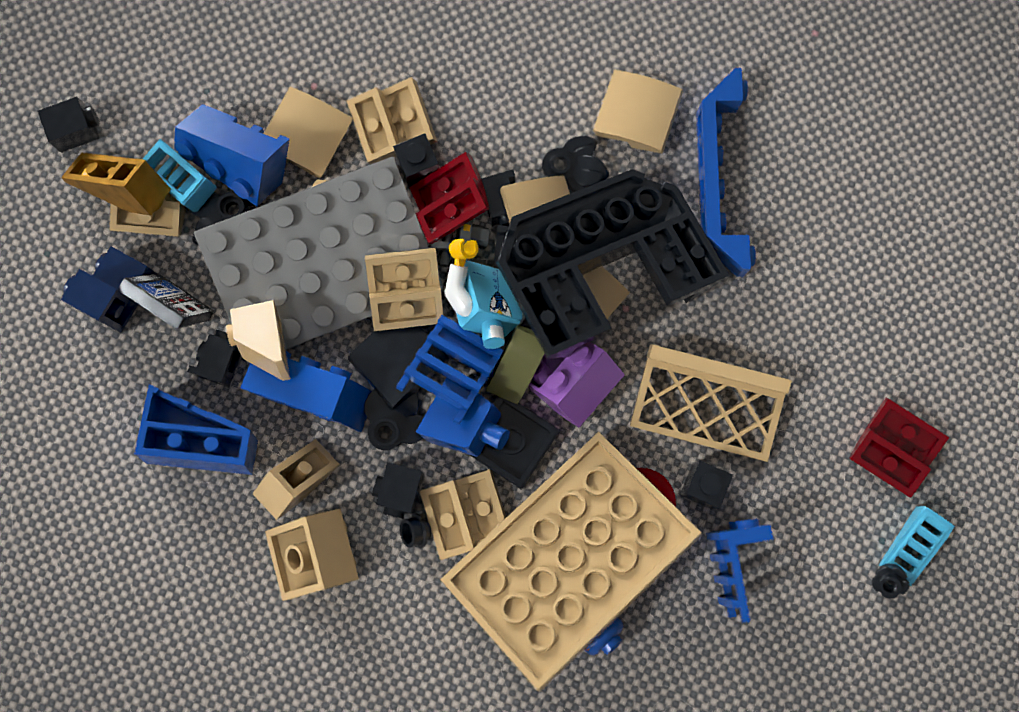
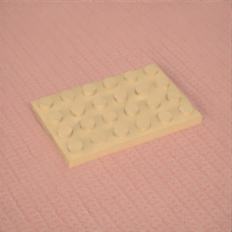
M598 432L440 580L537 691L540 692L702 536V533Z

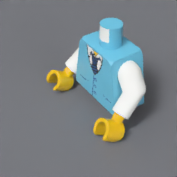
M456 239L449 246L450 255L455 259V262L450 264L445 296L455 310L461 328L482 334L483 346L485 348H500L505 343L504 337L516 328L518 324L521 325L525 316L500 269L466 260L472 259L477 255V242L475 240H468L464 244V239Z

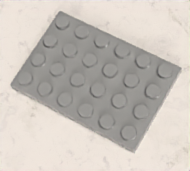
M393 156L193 232L230 323L232 324L230 309L273 300L282 323L285 349L372 316L365 255L429 248ZM439 275L440 288L442 289L444 286Z

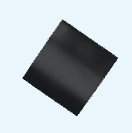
M420 326L374 331L348 356V360L393 410L420 390V386L412 381H409L403 392L396 389V386L403 377L406 368L414 360L418 350L421 349L427 340L428 334ZM432 346L428 354L448 365L449 357ZM422 363L416 370L428 378L437 373Z

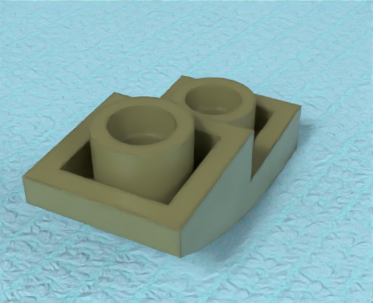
M519 324L516 326L504 348L502 358L487 383L485 391L518 405L545 354L532 330Z

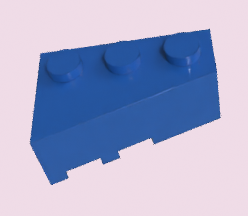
M202 104L175 126L174 150L185 160L192 161L205 170L211 178L219 180L231 188L237 196L247 199L255 206H258L283 183L290 138L280 135L275 139L263 134L264 130L262 127L253 125L251 128L245 127L237 123V117Z
M286 352L290 375L289 380L282 381L252 363L249 364L240 387L241 389L362 432L367 419L365 402L372 391L350 379L352 373L331 366L329 372L320 369L321 363L301 356L299 362L291 360L292 354Z
M148 385L134 453L144 463L152 465L247 475L253 474L258 439L250 429L217 414L190 404V402L165 393L153 385Z

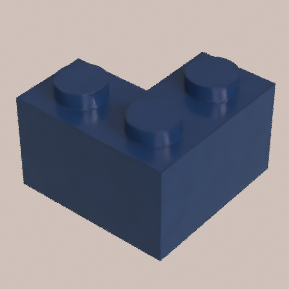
M110 246L107 253H103L98 258L93 276L79 268L76 275L71 276L67 280L63 288L64 294L60 300L122 333L139 305L118 289L123 279L157 273L145 264Z

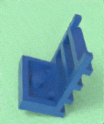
M441 315L433 331L429 333L427 340L416 353L414 360L406 368L396 389L403 392L409 381L414 382L457 407L459 411L454 417L453 422L459 425L488 377L490 378L504 350L501 348H485L482 337L471 331L464 330L458 323ZM431 347L437 348L480 373L481 376L476 382L428 354ZM422 363L469 390L470 393L464 399L416 370Z
M758 518L729 522L730 529L706 533L707 540L715 541L717 552L710 554V559L713 562L719 563L720 574L714 575V581L723 585L724 596L717 597L718 603L727 607L728 618L737 617L735 608H739L742 623L751 621L737 545L774 540L771 524L759 525ZM727 562H731L733 574H729ZM731 585H735L737 596L733 595Z

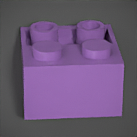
M587 342L578 346L569 357L547 359L544 354L528 388L560 416L579 428L625 374L605 350L591 342Z

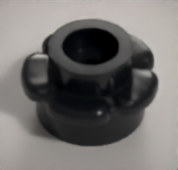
M413 513L411 517L403 519L400 523V536L404 545L408 548L419 547L421 549L426 546L427 540L431 537L429 522L425 518L422 519L418 513Z
M896 564L880 566L875 572L876 576L872 578L874 590L881 592V595L888 599H895L899 594L903 595L909 589L906 572ZM892 580L894 584L889 585L887 581Z

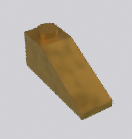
M81 152L61 177L65 183L123 210L149 216L162 206L163 199L171 190L146 160Z

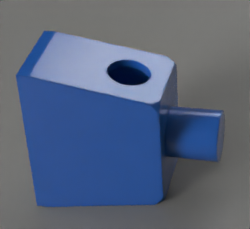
M448 378L445 379L442 385L464 399L470 393L469 390ZM480 394L477 395L459 425L453 422L459 409L436 396L416 430V433L432 444L475 457L480 455L485 444L501 450L509 438V430L497 425L501 412Z

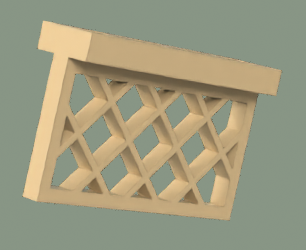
M653 344L649 345L646 356L647 360L630 422L631 427L768 462L784 398L789 393L792 380ZM653 367L667 370L674 382L658 393L655 392L650 383ZM673 372L687 376L683 377L680 380H677ZM693 377L699 378L708 392L690 402L681 384ZM708 381L715 382L721 385L712 389ZM727 386L734 387L742 401L724 410L715 393ZM677 387L686 405L668 414L659 397ZM647 388H649L653 396L645 400ZM742 390L753 392L754 394L746 398ZM761 395L775 398L771 413L761 419L758 418L749 403ZM711 396L721 413L703 423L693 406ZM656 400L665 417L654 424L639 421L642 407ZM745 405L755 422L737 432L728 415ZM690 409L699 426L687 433L680 432L672 418ZM724 418L733 435L721 442L715 441L710 436L706 427ZM769 420L767 430H765L762 424ZM668 421L672 429L661 427L660 425ZM758 427L764 436L761 452L747 449L741 436ZM702 430L706 438L694 434ZM736 439L741 447L730 445L729 443Z

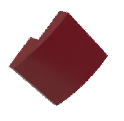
M467 152L459 155L409 187L419 208V211L415 214L427 242L431 245L489 210L480 174L472 155Z
M886 397L859 438L849 459L911 498L932 470L929 467L950 437Z

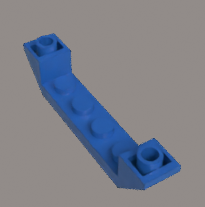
M734 68L702 100L696 112L700 224L723 265L736 277H744L751 270V266L755 265L756 252L755 247L750 246L749 235H721V233L726 231L725 212H720V200L724 199L725 183L724 179H719L718 167H721L723 164V147L717 144V134H720L722 129L721 113H736L742 102L747 100L748 83L747 80H742V68Z

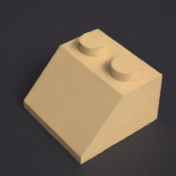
M341 508L306 516L265 531L282 601L359 579L356 561L351 551L347 526L343 520Z

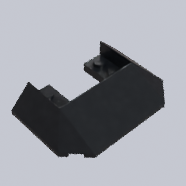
M631 169L511 218L496 264L547 359L569 357L578 346L603 336L612 329L583 277L584 274L600 266L603 267L636 252L667 306L680 300L688 303L729 276L677 186L664 182L663 185L644 178V173Z

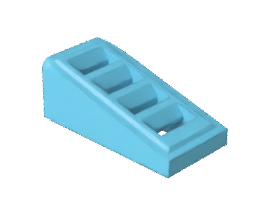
M159 139L142 160H146L155 169L168 154L170 156L168 160L155 172L171 188L169 193L191 211L197 212L214 193L217 186L182 158L168 144ZM177 164H179L178 168L166 180L165 178L169 175V173L174 169V167ZM188 173H190V176L179 187V189H177L176 187L180 184V182L186 177Z
M916 506L879 563V566L884 564L900 566L894 561L899 556L912 565L909 571L900 566L907 574L906 580L909 581V586H912L947 540L955 526L930 508ZM925 521L935 528L934 532L931 533L921 524ZM914 533L927 540L925 546L912 538ZM905 545L919 553L917 559L903 550Z

